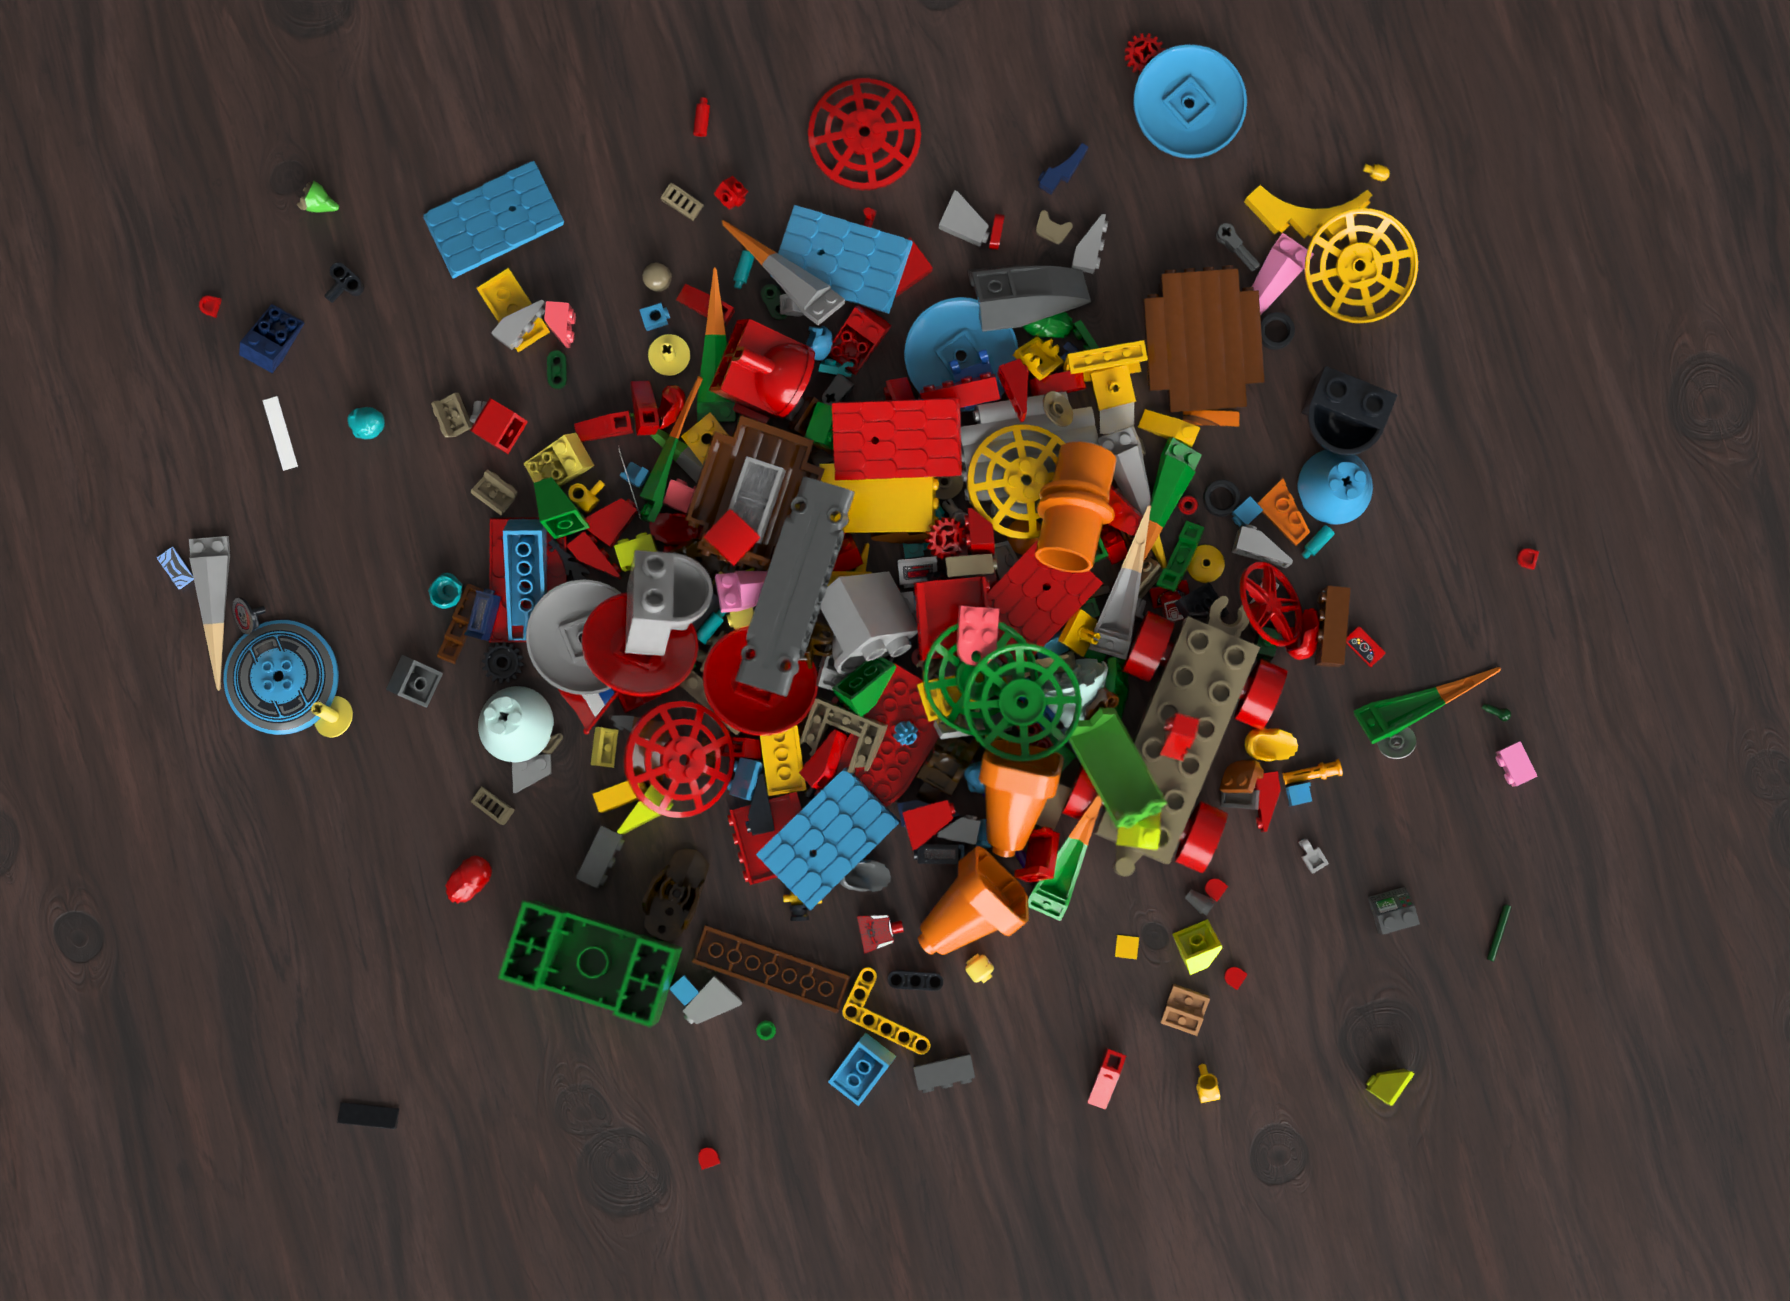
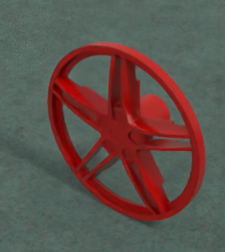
M1256 562L1249 565L1241 576L1240 596L1250 623L1266 641L1273 645L1288 646L1294 643L1302 632L1303 614L1299 598L1292 584L1279 569L1269 563ZM1263 569L1262 587L1248 578L1251 571ZM1275 577L1283 584L1291 599L1277 598ZM1246 590L1249 592L1248 594L1255 600L1250 604H1248ZM1281 603H1293V605L1282 606ZM1295 611L1293 634L1282 612ZM1269 619H1271L1277 632L1282 635L1284 640L1274 639L1262 629Z

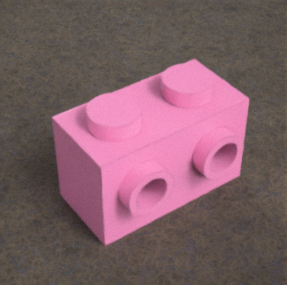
M1521 741L1496 752V761L1500 767L1503 766L1506 773L1504 777L1512 787L1537 777Z

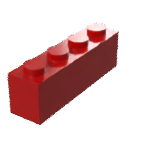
M991 372L979 374L980 377L972 378V376L963 377L961 381L954 383L953 380L942 382L941 386L935 387L934 384L926 385L923 387V390H920L921 399L960 398V408L998 400L1000 395L995 374H991Z

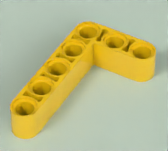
M865 967L862 969L843 1007V1016L847 1020L918 1054L927 1053L930 1049V1041L927 1037L863 1007L877 975L873 968ZM865 971H871L874 975L873 979L869 982L862 978ZM858 988L865 991V997L862 999H857L854 996V991ZM849 1006H854L857 1009V1014L853 1017L846 1014V1009ZM865 1015H872L874 1023L866 1025L863 1022ZM889 1023L892 1026L891 1032L883 1033L881 1031L882 1024ZM902 1031H906L910 1035L906 1042H902L898 1038L899 1033ZM925 1040L927 1047L924 1050L917 1049V1041Z

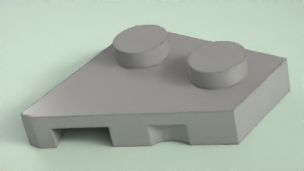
M551 754L536 755L523 762H512L513 793H518L552 774Z

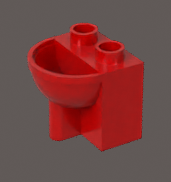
M737 320L709 391L769 418H783L793 410L807 387L814 367V349L754 320Z

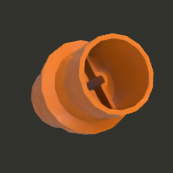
M1069 442L1061 446L1053 480L1045 484L1040 490V501L1037 505L1038 515L1043 519L1035 555L1041 563L1066 572H1085L1093 567L1102 525L1110 523L1115 515L1114 510L1108 504L1117 460L1116 456L1106 448L1087 442Z

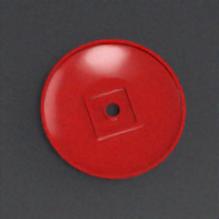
M627 592L612 596L600 603L585 622L582 632V651L588 667L601 682L624 694L654 696L674 689L688 677L695 665L698 654V638L692 623L689 624L686 630H670L664 656L625 653Z
M749 626L731 631L713 646L704 664L702 680L704 693L709 705L715 714L727 725L746 734L770 736L783 733L795 727L807 716L816 699L818 690L816 681L818 676L814 662L812 668L809 669L806 661L798 660L799 670L793 675L787 697L736 681L735 678L742 660V649L748 643L746 635ZM755 651L750 653V659L755 657Z

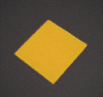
M1117 935L1115 957L1137 959L1139 937Z

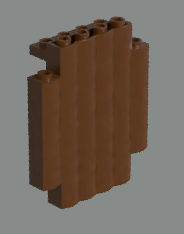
M1233 265L1222 266V270H1214V267H1203V271L1195 272V268L1184 269L1183 273H1176V269L1165 270V274L1160 275L1161 283L1158 284L1161 297H1159V294H1149L1147 298L1143 299L1149 391L1168 390L1169 412L1247 407L1246 384L1264 382L1259 290H1254V287H1245L1240 292L1238 269H1233Z
M739 416L732 437L716 431L713 432L685 517L689 526L698 529L699 526H703L696 545V549H699V554L710 557V554L718 556L717 560L728 563V560L708 543L703 536L728 511L747 456L781 467L786 471L762 543H755L735 564V566L744 569L750 566L754 568V571H768L785 519L788 515H791V503L797 497L803 477L818 481L822 479L825 469L807 463L814 441L744 416ZM805 503L800 505L799 511L804 510Z

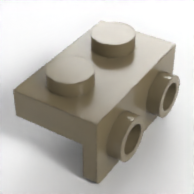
M453 393L441 401H433L431 403L433 413L437 417L440 430L445 437H456L471 429L472 424L459 393Z
M487 469L484 472L483 478L471 489V494L502 515L515 501L517 491L511 484H507L496 473Z
M1150 557L1143 562L1138 596L1141 599L1158 581L1163 571L1160 567L1161 565Z

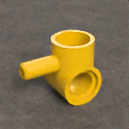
M599 480L590 491L582 484H573L568 491L569 498L588 514L598 504L599 499L596 495L605 484ZM577 490L584 491V495L580 499L574 497V493Z
M1200 1064L1198 1068L1201 1076L1198 1079V1084H1196L1200 1103L1219 1100L1220 1093L1216 1076L1208 1073L1205 1064Z

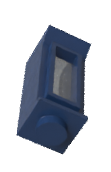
M484 588L483 592L476 590L477 594L468 628L463 635L490 641L501 596L495 595L493 590Z

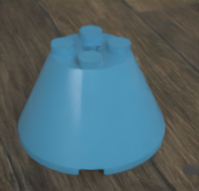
M1323 450L1313 455L1303 465L1298 477L1297 489L1303 507L1312 517L1326 524L1339 525L1353 521L1366 510L1372 497L1373 482L1369 469L1357 455H1339Z

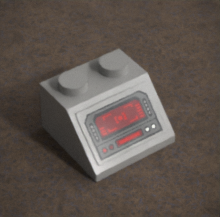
M936 556L897 561L899 585H904V588H913L914 582L927 581L926 574L937 571Z

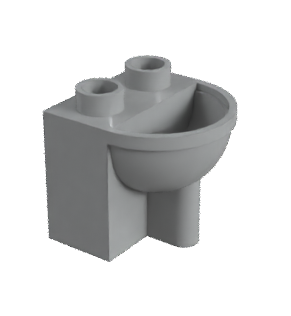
M635 550L627 585L625 653L664 656L670 630H686L690 623L704 614L709 607L713 589L708 573L698 562L680 554Z
M889 572L839 577L826 589L820 608L834 633L832 655L835 662L834 667L839 674H850L865 661L874 660L880 656L883 658L889 655L896 657L911 648L909 639L918 633L917 622Z

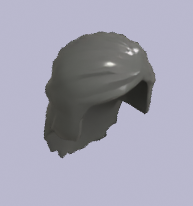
M862 859L839 883L849 890L875 892L881 891L883 887H888L891 875L885 864L871 859Z

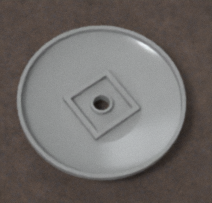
M575 580L553 588L538 601L528 621L526 645L534 667L548 683L562 691L578 695H592L611 689L601 682L588 667L583 655L582 643L578 637L582 634L585 622L591 612L606 599L621 594L620 591L605 583L594 580Z

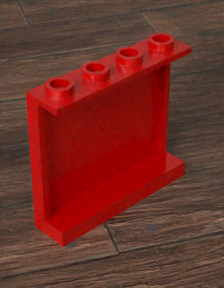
M986 577L914 582L920 660H926L927 653L940 634L958 623L959 606L991 608L990 599L987 600V592L990 591V585ZM958 630L950 633L940 643L947 650L957 643ZM956 650V651L953 653V655H955L956 657H959L958 652H957V650ZM935 651L931 659L944 658Z
M797 791L769 799L775 827L773 832L752 836L751 832H747L745 821H749L748 815L751 805L730 810V815H727L730 826L734 825L736 832L732 834L735 845L739 844L741 852H737L740 864L744 863L746 870L743 871L744 879L750 885L777 878L756 854L802 810Z

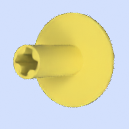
M666 334L653 341L649 348L648 358L656 372L665 376H673L681 373L687 367L690 360V350L682 338Z
M335 696L330 707L321 702H316L311 708L312 713L320 717L314 723L315 727L325 737H337L343 734L351 724L353 710L350 703L342 697Z

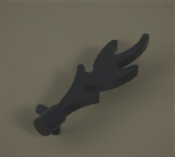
M554 538L548 542L551 545L549 551L553 552L556 549L561 557L565 575H569V570H571L574 581L587 580L581 573L590 574V572L581 564L568 561V558H573V555L563 551L559 547L560 544Z

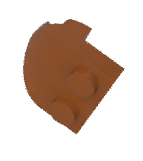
M1255 759L1233 762L1226 768L1219 790L1223 793H1253L1256 780L1263 778L1264 770Z

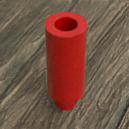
M703 97L700 98V103L696 104L693 135L698 137H706L710 106L707 105L708 99Z

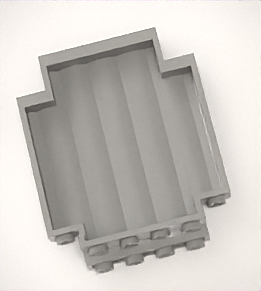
M1066 391L1059 392L1068 400ZM1045 395L1027 397V413L1024 422H1020L1010 400L977 405L973 411V419L977 424L961 427L963 466L961 477L962 481L966 483V488L968 467L977 447L992 433L1004 427L1023 424L1033 425L1052 432L1065 443L1087 442L1099 445L1092 407L1073 409L1072 423L1066 427H1060L1054 424L1044 411L1043 398ZM1021 430L1023 440L1035 441L1046 446L1051 439L1049 436L1037 431ZM1013 431L998 436L986 447L996 453L1005 445L1015 442ZM1058 443L1052 450V452L1055 453L1057 457L1059 454V450L1061 448V445ZM1025 446L1027 457L1037 459L1042 452L1040 449ZM1017 447L1006 451L1001 457L1011 463L1019 458ZM982 453L975 467L974 484L986 482V472L991 459ZM1048 456L1043 465L1048 473L1055 471L1056 465ZM997 463L993 469L992 481L1002 479L1005 468ZM1027 475L1021 477V482L1024 485H1030L1031 480ZM1004 487L994 488L997 498L1004 504L1009 498ZM965 489V498L966 500H969V504L972 505L968 494V490ZM987 490L976 492L981 505L992 501ZM1040 499L1034 502L1035 513H1038L1037 505ZM1015 501L1010 508L1014 512L1028 514L1026 504ZM992 502L990 510L993 516L997 514L999 509ZM1005 515L1003 519L1012 517Z

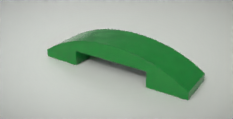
M1186 521L1172 556L1158 579L1157 586L1175 592L1192 561L1204 527Z

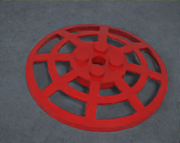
M860 78L845 81L833 87L818 101L809 121L808 140L811 154L817 166L832 181L850 189L875 190L894 183L912 166L920 148L921 128L918 114L913 104L899 89L877 79ZM860 83L877 84L891 91L885 98L875 94L861 93ZM849 85L853 86L854 95L844 98L835 106L826 102L836 91ZM897 95L908 106L914 121L902 122L898 110L891 104ZM863 99H872L880 102L875 111L864 109ZM855 100L857 110L849 115L840 110L845 104ZM820 108H823L830 113L825 125V135L814 137L815 120ZM886 108H889L897 122L886 124L881 114ZM834 116L844 121L842 131L831 133V124ZM865 127L870 130L868 136H861L859 130ZM915 129L914 146L909 158L899 152L903 143L904 130ZM898 130V139L895 147L886 142L887 131ZM843 139L847 149L842 156L837 152L832 141ZM827 143L831 154L838 161L832 171L821 160L815 145ZM881 148L889 153L883 160L877 163L873 162L872 154ZM853 153L865 155L866 165L855 164L848 160ZM894 158L903 164L893 175L883 180H876L875 170L887 165ZM844 166L857 171H867L869 183L853 182L840 177L839 174Z
M673 701L654 707L635 724L626 743L624 767L632 792L643 805L657 814L683 818L702 813L720 799L730 783L735 759L733 757L734 747L731 736L721 719L711 710L700 704L687 701ZM676 707L697 709L694 720H672L667 710ZM660 713L665 724L654 732L650 740L639 737L641 730L647 722ZM704 713L718 723L724 732V736L716 740L713 733L705 725L701 724ZM691 725L692 729L689 737L679 736L675 726ZM668 730L672 739L664 746L656 744L657 739ZM699 730H702L708 736L711 743L702 746L696 740ZM728 743L730 754L727 775L719 771L721 765L719 747ZM635 744L646 748L644 757L646 772L637 776L634 775L632 761ZM713 750L715 751L714 768L706 765V754ZM652 751L660 753V767L652 769L651 766ZM682 754L687 757V762L684 765H681L679 762ZM702 772L710 775L709 781L699 789L696 779ZM665 774L668 779L672 780L668 790L664 789L655 777ZM716 779L724 782L718 794L703 806L701 795L713 785ZM649 780L652 786L660 794L664 795L659 806L655 805L644 795L638 785L639 783ZM679 783H689L692 793L679 795L675 794ZM671 799L681 801L693 799L696 808L686 812L666 810Z

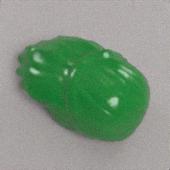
M1062 312L1024 325L1023 328L1032 336L1064 338L1073 330L1074 323H1072V318L1069 317L1068 313Z

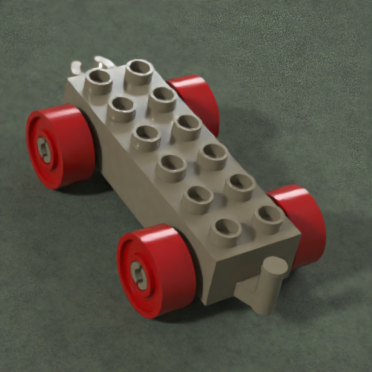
M1221 596L1213 602L1208 611L1206 624L1191 617H1186L1182 621L1174 643L1169 642L1175 622L1147 611L1128 652L1122 671L1144 681L1150 682L1158 665L1163 666L1132 741L1167 803L1161 807L1158 850L1116 845L1113 870L1118 875H1131L1135 870L1134 864L1143 855L1163 864H1170L1178 842L1180 843L1175 855V862L1200 873L1205 871L1223 833L1228 812L1200 801L1190 818L1189 816L1237 701L1240 699L1234 719L1263 730L1282 692L1288 673L1287 669L1260 658L1249 676L1260 647L1239 638L1241 632L1249 624V619L1243 605L1238 609V618L1234 624H1225L1221 620L1220 613L1228 604L1226 596ZM1176 713L1200 720L1195 739L1191 747L1186 748L1188 752L1184 755L1183 761L1160 755L1166 731L1163 730L1165 721ZM1082 764L1062 811V814L1079 821L1098 795ZM1102 802L1100 808L1103 811L1093 834L1116 843L1118 827L1115 826Z

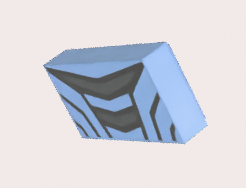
M171 547L157 557L178 589L183 588L194 580L192 572L174 547Z

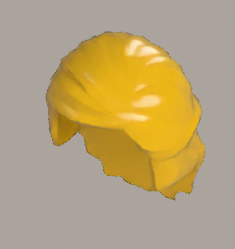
M1277 728L1253 729L1246 736L1244 744L1249 756L1256 760L1268 762L1289 759L1290 756L1295 755L1298 748L1297 739L1292 736V733Z

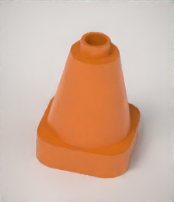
M995 739L991 743L993 747L1005 753L1021 755V743H1014L1005 739ZM1029 745V755L1047 750L1046 748ZM985 749L979 781L985 785L987 842L993 846L992 851L996 855L1013 857L1016 851L1024 849L1047 800L1056 795L1064 757L1060 753L1055 751L1049 756L1038 760L1012 761L999 757Z
M976 846L959 860L958 877L921 923L920 929L922 934L918 936V941L928 954L933 955L935 952L945 955L996 930H999L1006 936H1011L1029 921L1027 893L1020 882L987 850L981 846Z

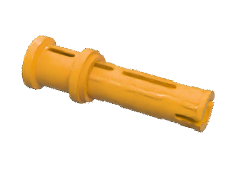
M1339 759L1325 764L1321 762L1316 767L1282 773L1285 785L1319 777L1324 780L1329 776L1343 775Z

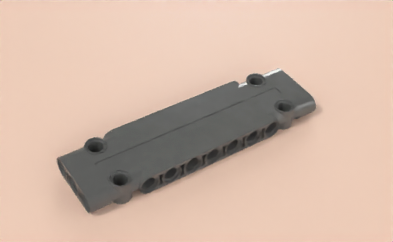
M803 477L797 497L791 503V515H788L785 519L746 635L748 643L741 652L742 660L735 678L736 681L787 697L793 675L799 670L798 660L806 652L844 538V531L842 529L849 521L847 514L855 495L854 491ZM805 503L804 510L799 511L800 505ZM840 513V520L835 522V516ZM755 651V657L750 659V653ZM791 662L790 669L785 670L786 663Z

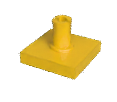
M1127 364L1090 373L1099 411L1136 402Z
M1079 609L1068 620L1058 641L1077 655L1084 657L1090 643L1093 645L1098 643L1094 638L1100 640V634L1094 632L1098 621L1082 609Z

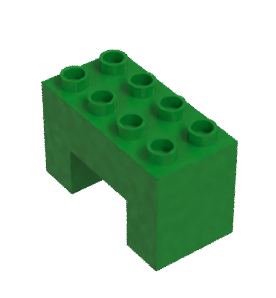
M536 900L523 901L498 978L534 990L543 988L612 1010L615 1016L652 1027L660 1020L683 947Z

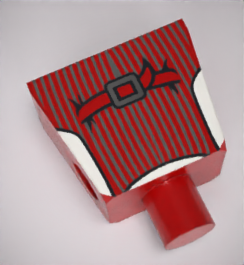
M889 915L857 916L864 953L893 943L892 934L904 932L902 921L890 923Z

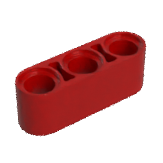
M1070 370L1048 375L1042 380L1037 378L1029 380L1032 397L1046 395L1051 391L1071 393L1086 388L1083 372L1071 374Z

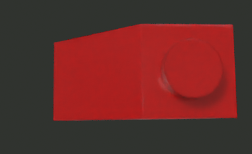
M731 737L734 747V758L761 759L760 740ZM728 743L719 747L721 756H730Z

